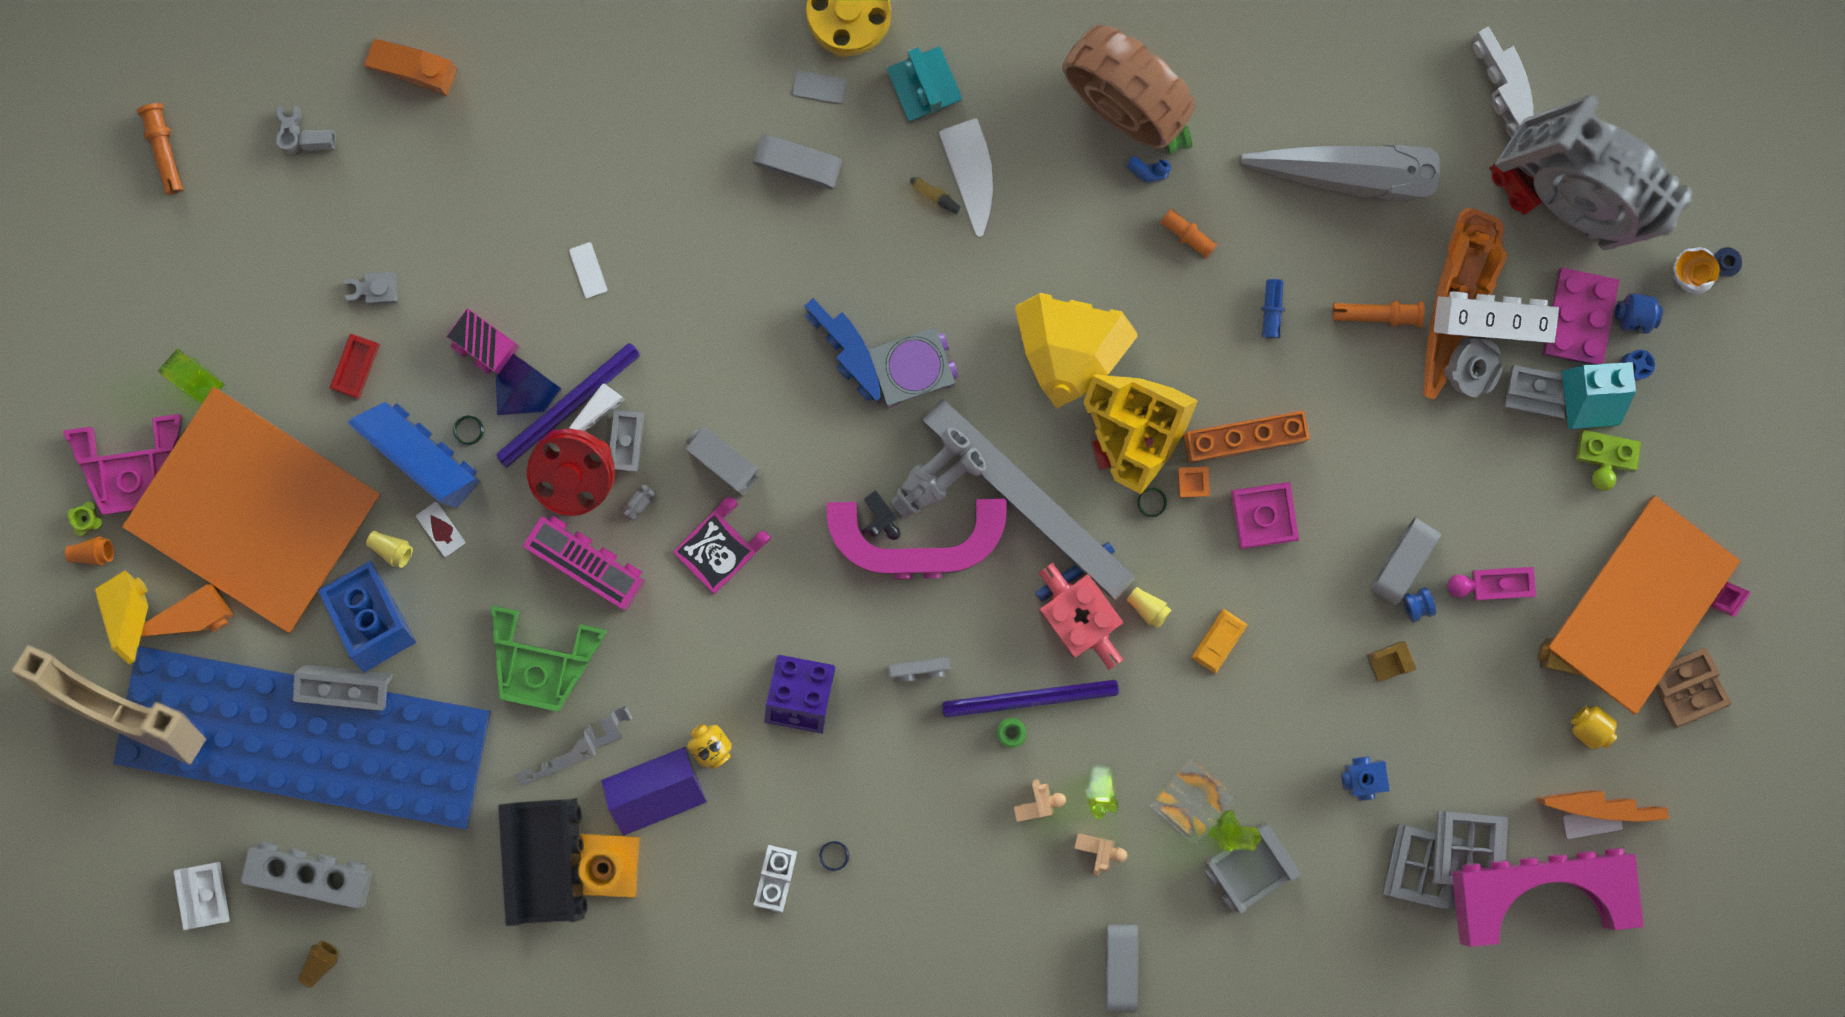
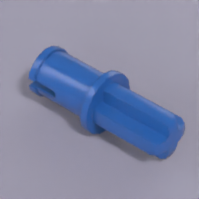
M1268 279L1266 281L1264 307H1261V310L1264 311L1261 337L1281 338V314L1285 312V308H1282L1283 280Z

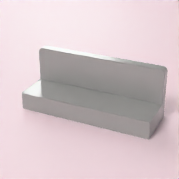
M303 665L295 672L293 702L383 711L386 708L387 684L392 681L393 674L366 671L364 673L362 670Z

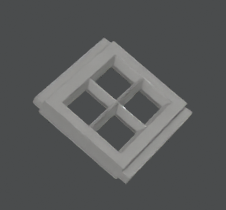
M1437 811L1433 883L1454 885L1452 874H1450L1452 852L1467 853V864H1473V853L1489 855L1488 867H1491L1492 861L1506 860L1508 817ZM1453 823L1469 824L1468 847L1452 845ZM1475 825L1491 826L1489 849L1474 847Z
M1401 824L1397 825L1382 894L1454 911L1455 896L1453 885L1442 884L1439 897L1423 893L1428 871H1434V866L1429 864L1436 839L1435 832ZM1453 837L1452 845L1468 847V840ZM1412 838L1428 842L1424 863L1407 860ZM1452 852L1450 874H1452V871L1462 870L1466 853ZM1406 866L1422 869L1417 891L1401 888Z

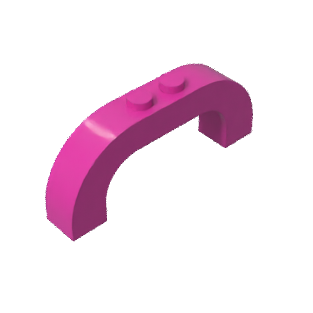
M976 499V524L973 533L964 543L950 548L882 549L868 543L859 531L857 502H827V522L836 546L856 566L874 573L894 574V579L896 580L912 579V574L924 573V579H941L942 573L958 572L971 568L984 560L999 542L1005 527L1006 499Z

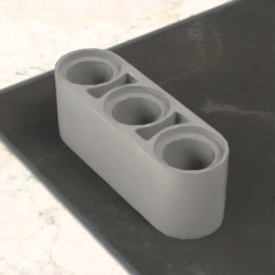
M762 134L753 160V164L760 168L833 190L843 162L836 156L766 134Z
M1415 517L1409 523L1370 586V590L1396 606L1434 549L1441 533Z
M1107 924L1106 1012L1137 1013V924Z

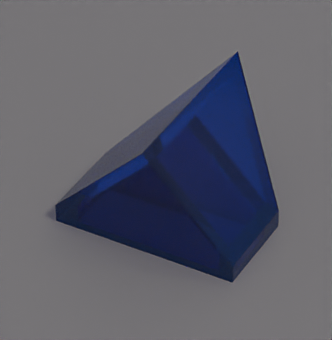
M513 354L496 377L497 415L545 412L562 388Z

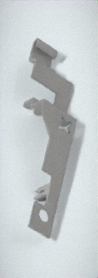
M623 706L615 709L610 716L599 720L607 735L595 739V732L589 723V729L584 730L585 738L578 740L571 752L550 760L551 767H549V763L546 760L545 764L542 762V770L533 774L530 768L515 774L521 786L596 756L595 748L622 738L617 727L619 722L623 720H632L628 708ZM586 750H588L587 752L590 755H586L583 758V754L580 752H585ZM527 774H532L533 777L531 779H527L525 776Z

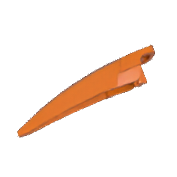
M1466 208L1458 216L1447 246L1448 254L1433 306L1425 358L1423 396L1433 400L1447 381L1445 368L1449 364L1453 351L1459 345L1461 339L1470 337L1434 332L1438 296L1449 297L1450 291L1468 293V299L1475 300L1477 294L1492 295L1497 285L1496 280L1507 258L1506 249L1502 245L1503 223L1499 218L1474 208Z

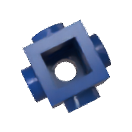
M1370 756L1352 758V764L1344 765L1345 772L1341 773L1343 789L1348 790L1349 795L1357 796L1358 801L1376 799L1375 793L1390 791L1385 761H1370ZM1363 775H1366V780L1362 782Z

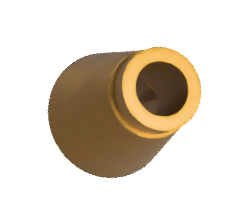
M319 941L317 945H313L298 976V980L307 987H313L337 964V957L339 956L337 948L326 941Z

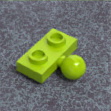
M1582 430L1579 433L1575 461L1599 465L1600 468L1592 475V484L1600 491H1608L1616 484V475L1612 468L1628 472H1635L1637 470L1641 442Z

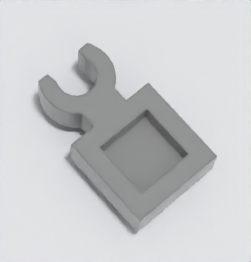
M395 272L364 274L365 282H359L354 278L344 280L345 285L356 286V292L353 295H345V299L349 302H357L363 296H366V303L368 305L398 303Z

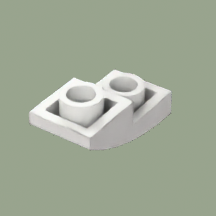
M768 845L754 907L783 913L797 851Z

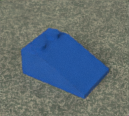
M371 560L318 590L349 657L364 673L417 643L404 616Z

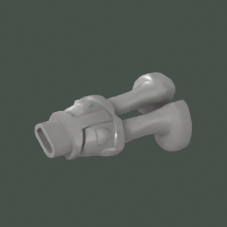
M948 428L944 431L942 435L944 448L927 464H918L910 470L909 477L903 486L897 490L898 494L891 500V504L902 517L907 518L913 512L918 513L930 504H938L946 496V489L965 473L979 476L986 470V463L981 453L976 448H971L949 470L941 476H937L941 468L970 445V440L959 430Z

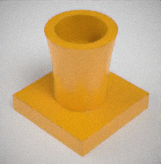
M580 833L584 842L579 866V875L584 883L583 895L635 898L637 894L640 836ZM604 862L609 866L607 873L601 871L600 863Z

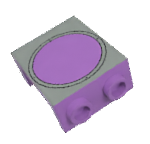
M936 327L869 349L888 409L898 406L899 402L947 386L949 388L955 387L954 379L959 378L954 361L948 362L945 351L949 350L945 334H938Z

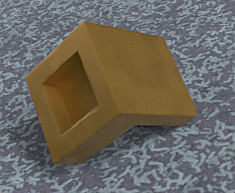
M1405 641L1394 643L1367 654L1375 677L1379 682L1417 669Z

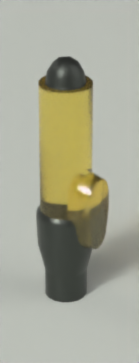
M912 177L910 179L913 188L936 202L939 206L954 214L959 212L961 206L951 198V194L938 186L936 188L920 177Z

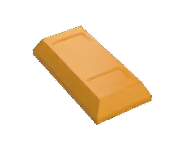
M1223 608L1191 658L1216 674L1248 624Z

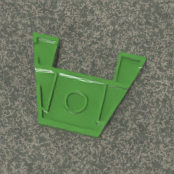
M492 605L491 617H493L494 626L493 637L496 646V667L500 699L560 712L604 639L607 630L579 624L573 654L521 644L513 641L520 611Z

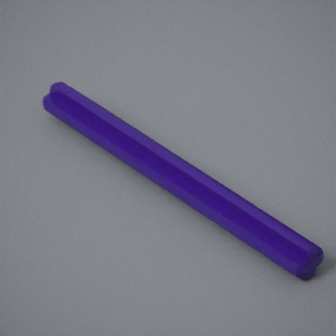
M631 343L625 345L501 449L496 455L498 460L505 467H509L546 434L589 400L602 384H608L639 358V351Z
M1108 680L944 701L942 703L944 717L947 718L1111 697L1119 694V686L1117 680Z

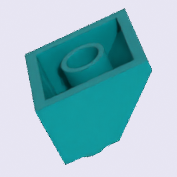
M1632 362L1582 365L1561 371L1568 429L1621 425L1636 393Z

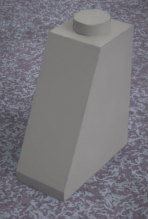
M705 426L701 431L697 428L686 441L689 444L686 448L688 452L742 496L746 494L762 474L757 467Z

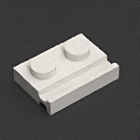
M220 862L174 870L183 930L230 921Z

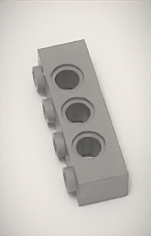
M260 842L259 845L249 847L241 879L242 884L358 909L366 906L374 870L365 869V863L349 860L347 864L336 862V857L319 854L318 858L306 856V850L289 848L288 852L277 850L278 845L270 842ZM276 859L282 861L285 866L282 875L276 874L273 869ZM305 866L311 867L314 871V878L311 882L305 880L302 875ZM334 872L340 873L344 879L341 888L335 887L332 883L331 878Z

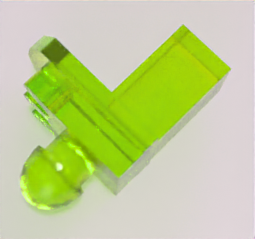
M1110 767L1092 768L1090 788H1085L1090 813L1097 819L1103 818L1107 811L1116 813L1119 805L1112 789L1113 774Z
M1233 810L1223 812L1221 817L1217 819L1218 825H1213L1208 831L1209 836L1212 839L1218 840L1221 849L1227 850V852H1232L1233 849L1254 851L1262 839L1256 827L1240 826Z

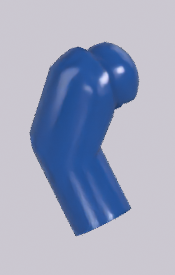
M1135 155L1125 166L1146 183L1163 181L1169 176L1171 165L1166 160L1162 159L1158 163L1146 165Z

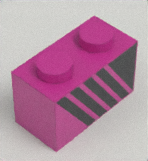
M468 308L446 336L453 341L450 346L453 350L463 357L467 353L475 357L477 360L474 365L487 374L493 370L499 375L520 347Z

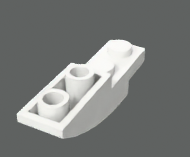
M1488 26L1472 38V47L1479 59L1483 58L1487 65V73L1490 80L1499 86L1491 94L1492 106L1496 113L1502 115L1505 119L1507 132L1512 138L1523 120L1534 115L1531 89L1527 74L1514 46L1503 51Z

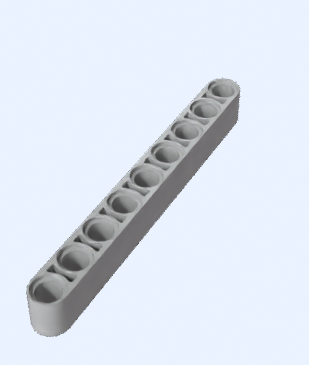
M941 399L921 420L940 440H942L943 432L948 428H955L963 433L970 440V445L957 455L961 458L969 449L976 448L986 463V470L979 476L1006 499L1010 505L1086 575L1089 574L1092 580L1112 599L1116 600L1136 579L1127 568L945 400Z

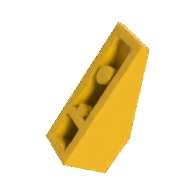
M125 570L95 588L111 648L130 665L135 661L148 610V602L145 596L148 590L139 577L134 579Z

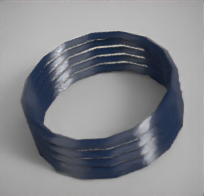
M831 841L823 845L819 854L823 867L831 871L840 870L845 867L850 856L847 847L838 841ZM831 843L841 845L846 851V861L840 868H829L823 862L822 852Z

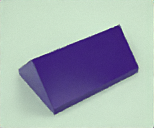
M686 747L601 780L608 810L623 836L707 802Z

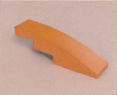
M1601 790L1537 797V803L1572 814L1604 820L1638 822L1669 819L1667 807L1651 806L1637 808L1636 799L1632 798L1605 800L1604 791Z

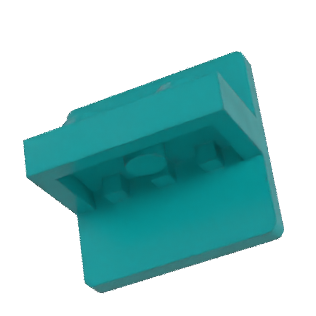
M939 46L921 53L919 47L908 51V59L887 68L890 80L909 122L962 100L950 67Z

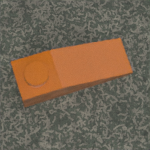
M375 38L364 63V66L445 96H448L457 72V68L451 60L423 50Z
M207 584L145 622L141 637L210 630L214 633L227 626V620L234 616L219 589L214 585Z

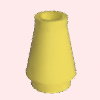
M373 531L366 541V546L376 552L392 567H404L413 553V547L409 546L408 541L384 535L377 531Z
M1138 587L1132 591L1126 600L1149 626L1153 625L1157 629L1172 612L1167 607V602L1142 591Z

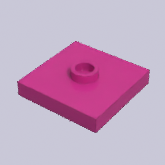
M1290 482L1230 491L1239 550L1299 541Z

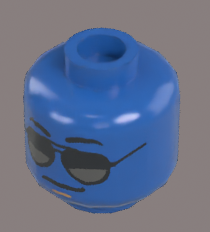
M1635 293L1628 294L1623 302L1619 301L1615 310V318L1619 319L1623 330L1642 334H1649L1654 328L1657 329L1663 314V308L1658 304L1655 297Z

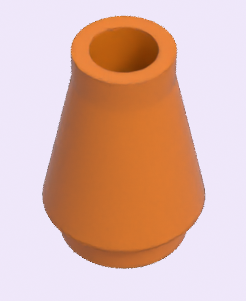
M98 536L75 545L67 546L65 557L68 563L104 566L107 562L113 560L114 546L110 539Z

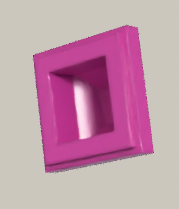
M1726 582L1710 607L1735 617L1751 593L1748 590Z

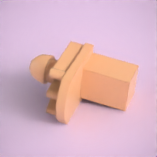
M1035 779L1033 780V791L1036 801L1016 805L1014 807L1016 820L1020 822L1052 815L1054 813L1053 807L1060 808L1064 806L1066 797L1061 793H1054L1051 796L1049 785H1041L1040 781Z
M1081 833L1077 835L1075 849L1097 854L1094 868L1095 876H1099L1101 870L1107 872L1111 860L1121 863L1127 859V852L1124 849L1114 848L1115 841Z

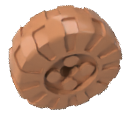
M1097 25L1090 28L1072 47L1063 62L1062 71L1066 76V80L1082 100L1116 129L1143 145H1148L1155 149H1162L1169 145L1185 128L1195 110V99L1190 95V89L1181 78L1177 77L1170 70L1171 67L1159 56H1154L1149 52L1145 45L1131 36H1125L1123 32L1113 27Z

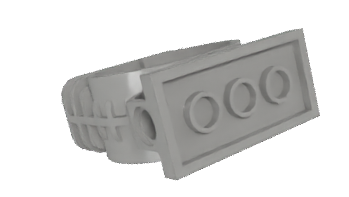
M1592 94L1525 118L1495 163V166L1502 172L1519 167L1528 176L1534 177L1535 190L1546 207L1570 226L1584 232L1589 239L1599 238L1597 245L1602 250L1614 249L1669 234L1677 224L1675 220L1680 212L1692 200L1690 197L1692 190L1687 185L1676 187L1679 182L1678 177L1674 174H1668L1663 161L1647 144L1621 128L1600 121L1592 114L1600 102Z

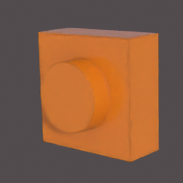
M1209 466L1178 468L1179 498L1210 496Z

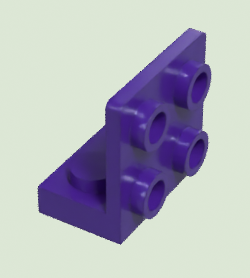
M778 655L767 697L764 723L823 734L835 666Z

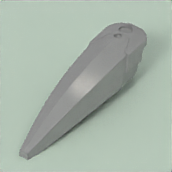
M1392 144L1384 145L1383 147L1320 146L1279 149L1242 154L1240 159L1241 166L1285 180L1365 199L1373 197L1400 202L1424 199L1432 195L1438 187L1441 162L1438 153L1431 148Z

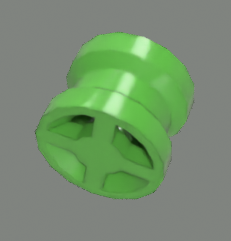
M1187 125L1169 145L1165 146L1169 155L1175 154L1177 149L1184 148L1187 150L1193 147Z

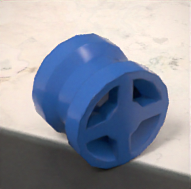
M1635 350L1626 354L1620 360V363L1632 362L1634 364L1635 381L1649 377L1655 370V359L1646 350Z
M1426 587L1419 589L1416 594L1407 593L1403 596V605L1412 623L1419 621L1422 616L1431 617L1436 615L1435 603Z

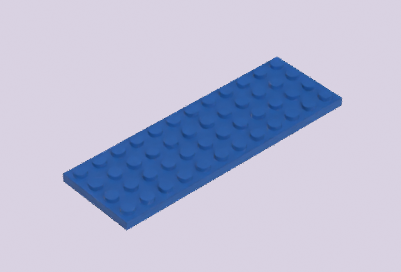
M138 646L126 700L148 708H153L157 702L178 711L196 727L206 740L191 765L119 733L113 764L468 829L491 713L490 710L387 692L386 708L383 711L293 702L295 674Z

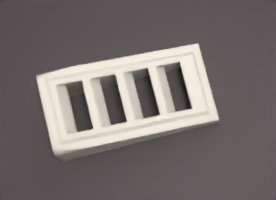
M605 383L602 384L568 429L588 430L622 404L625 399Z

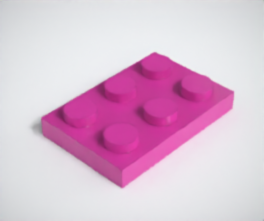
M1560 268L1552 301V307H1559L1555 343L1544 342L1542 355L1588 365L1603 364L1620 279Z

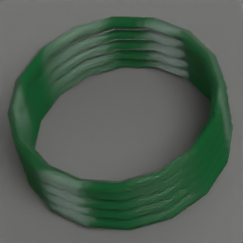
M470 415L463 416L455 422L453 428L454 435L460 443L466 445L475 444L482 438L484 426L476 417ZM466 418L475 419L480 426L479 436L472 442H463L457 435L458 424Z
M1148 488L1139 495L1137 500L1138 508L1145 516H1159L1166 509L1167 498L1160 489ZM1154 490L1163 496L1164 507L1160 513L1150 515L1142 510L1140 499L1146 491Z

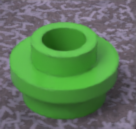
M1007 718L998 725L997 738L1003 746L1016 748L1025 741L1026 728L1020 720ZM1009 727H1014L1017 730V735L1013 739L1006 736V730Z

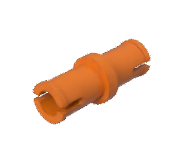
M1172 208L1169 209L1160 221L1161 225L1163 224L1180 238L1179 241L1183 245L1186 242L1203 255L1205 259L1217 246L1216 242L1197 229L1198 225L1194 222L1190 224Z

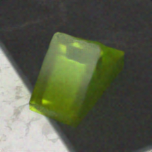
M178 348L158 369V372L201 404L213 387L221 390L225 385L193 356L189 357Z

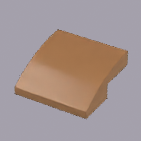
M1706 647L1674 660L1656 685L1664 708L1675 729L1727 708L1732 704L1718 678L1720 673Z

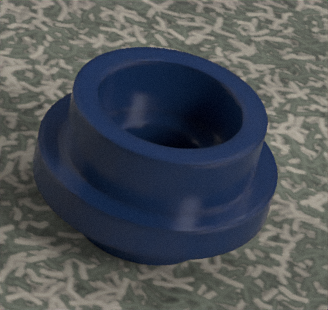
M1725 247L1719 249L1713 255L1718 261L1720 276L1731 277L1740 271L1742 257L1737 250ZM1725 257H1729L1732 260L1731 267L1724 264Z

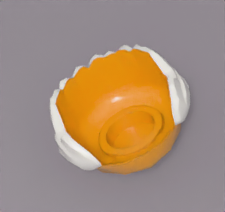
M1706 248L1686 249L1676 257L1673 277L1684 291L1699 295L1711 289L1718 280L1720 268L1718 261Z

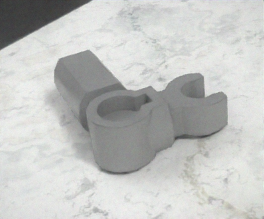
M278 106L277 116L282 125L279 126L276 143L284 153L295 155L301 149L304 151L336 149L334 130L302 131L300 134V127L297 126L302 118L300 108L293 106L294 112L292 116L285 117V109L282 106Z

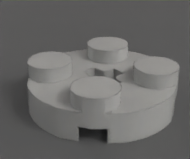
M1464 337L1460 340L1459 345L1451 355L1449 364L1445 368V377L1450 380L1452 387L1458 393L1470 397H1478L1477 395L1487 394L1494 389L1502 373V365L1498 364V355H1501L1498 346L1491 340L1479 337ZM1476 362L1478 370L1473 372V365Z

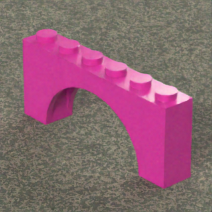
M1623 848L1605 849V854L1595 855V851L1576 852L1577 857L1567 858L1566 854L1548 855V861L1538 862V857L1520 858V864L1509 865L1508 860L1492 861L1491 867L1481 868L1480 864L1462 865V870L1452 871L1459 942L1469 947L1500 944L1499 936L1502 920L1510 905L1530 888L1549 882H1565L1586 894L1597 908L1603 928L1622 930L1644 927L1636 855L1625 853Z

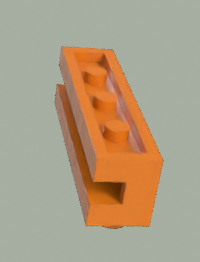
M1304 410L1187 431L1186 434H1183L1188 464L1295 445L1310 440Z

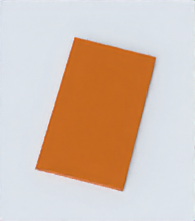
M1654 495L1547 649L1629 710L1630 713L1636 715L1741 560Z

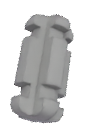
M642 485L640 487L641 491H637L627 503L629 506L623 508V513L632 520L638 518L636 515L638 513L641 514L649 504L650 497L655 496L654 491L646 485Z

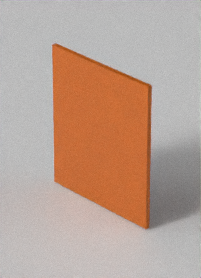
M213 387L122 527L290 634L294 631L301 616L372 507L380 499L381 493L224 392Z

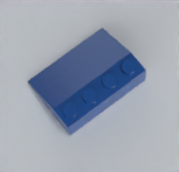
M386 402L381 403L351 418L347 422V424L440 503L458 508L480 482L474 476L477 471L464 460L461 464L452 457L455 452L442 441L436 444L429 438L433 433L423 424L418 422L415 426L409 421L407 417L410 413L398 403L394 406Z

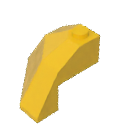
M1038 293L1015 306L1027 359L1040 387L1056 409L1082 397L1088 391L1093 375H1108L1138 336V333L1124 313L1114 309L1104 311L1092 308V304L1075 300L1065 302L1053 299L1052 295Z
M1093 375L1083 403L1087 413H1091L1097 428L1095 433L1102 451H1106L1112 468L1110 471L1114 481L1139 494L1143 493L1174 452L1190 423L1198 400L1172 387L1141 378ZM1152 437L1154 444L1147 448L1145 438Z

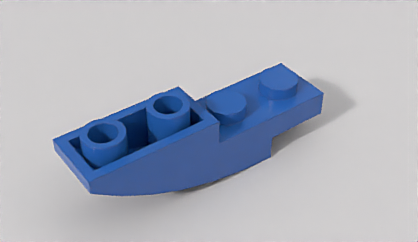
M812 298L805 305V309L808 312L805 317L816 329L821 326L828 335L825 339L836 351L839 348L843 350L836 357L839 363L836 368L847 380L852 377L860 385L856 390L867 402L873 399L877 404L881 401L879 381L873 360L862 337L843 312L832 319L819 303Z

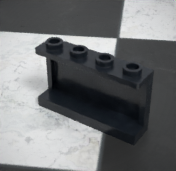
M577 798L499 804L506 926L569 921L570 923L585 919L588 903L586 897L583 896L584 883L579 875L581 853L584 849L583 838L579 834L582 811L577 803Z

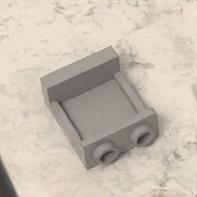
M1265 822L1205 861L1209 868L1205 871L1209 880L1214 886L1220 884L1226 893L1221 897L1231 912L1236 909L1241 915L1246 912V908L1288 880L1293 881L1302 875L1269 824Z

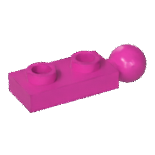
M1534 567L1473 570L1472 580L1461 574L1452 576L1448 581L1447 589L1455 598L1466 597L1473 591L1474 600L1536 597Z

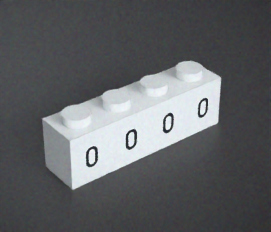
M1451 291L1449 297L1438 296L1434 332L1555 343L1559 307L1547 306L1548 300L1530 299L1529 304H1521L1522 298L1503 296V302L1494 301L1495 295L1477 294L1475 300L1468 299V293Z

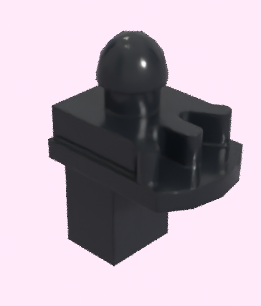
M875 490L864 498V501L876 515L877 519L864 528L861 533L863 535L870 533L873 537H876L884 530L889 539L897 540L901 534L898 526L894 525L897 517Z

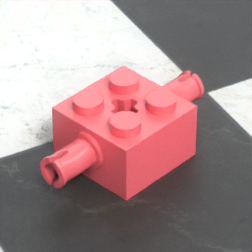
M1054 562L1046 567L1053 578L1046 569L1040 571L1038 575L1042 577L1054 595L1052 596L1053 599L1038 611L1070 655L1076 658L1088 648L1090 650L1094 649L1108 670L1116 666L1109 657V654L1116 664L1124 660L1108 639L1109 633L1124 622L1090 575H1085L1074 584H1068L1056 568ZM1077 608L1080 611H1087L1088 614L1085 616L1087 622L1085 624L1082 621H1074L1073 618L1076 617L1075 610Z

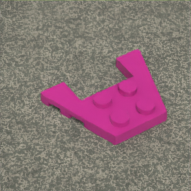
M174 414L152 418L155 449L97 457L93 427L63 430L66 441L70 443L75 453L73 455L87 478L86 482L102 515L133 511L178 442L183 421L182 415Z

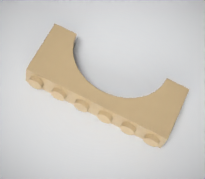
M27 646L12 669V672L40 698L191 765L206 740L182 713L157 702L153 708H148L128 701L90 682L66 667L54 656L32 646Z

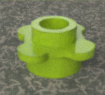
M85 502L83 506L71 508L68 511L67 517L76 535L84 536L87 531L99 529L102 526V519L97 517L95 512L96 505L94 503ZM84 516L87 517V521L85 522L82 520Z

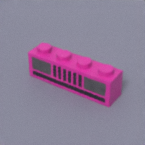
M552 515L548 519L541 516L523 544V547L622 610L627 611L646 581L640 577L642 571L628 562L625 567L615 561L617 555L604 547L598 551L590 546L592 539L579 531L575 535L565 530L567 524Z

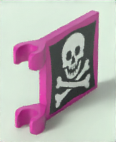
M733 497L725 498L673 551L714 594L771 539V536L766 531H760L747 543L724 519L738 505Z

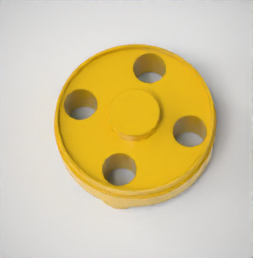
M807 0L806 18L812 36L819 45L838 57L856 56L872 50L883 40L890 28V0H822L828 4L827 8L823 11H817L812 7L819 0ZM880 14L885 18V21L882 24L875 25L869 19L872 15ZM840 35H845L850 39L849 43L844 46L836 45L834 40Z

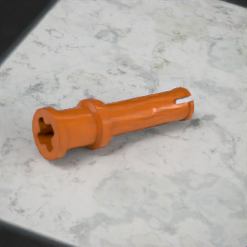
M162 103L147 104L139 107L137 114L142 117L146 130L144 138L147 142H151L163 183L165 195L176 194L175 190L180 193L184 188L180 181L168 139L171 130L165 124L162 113L164 106Z
M1393 301L1389 305L1333 302L1332 312L1334 314H1332V321L1388 322V325H1391V327H1397L1398 324H1409L1422 328L1425 307L1424 302L1420 301L1417 304H1399L1398 301Z

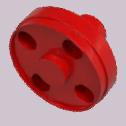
M560 429L550 431L538 442L528 459L526 476L532 494L540 504L557 514L578 516L592 511L606 499L614 484L615 465L611 456L610 446L582 430ZM548 443L555 444L560 451L552 450ZM589 454H596L601 461L593 460ZM542 482L549 483L553 489L546 488ZM583 492L590 493L594 499L586 498Z

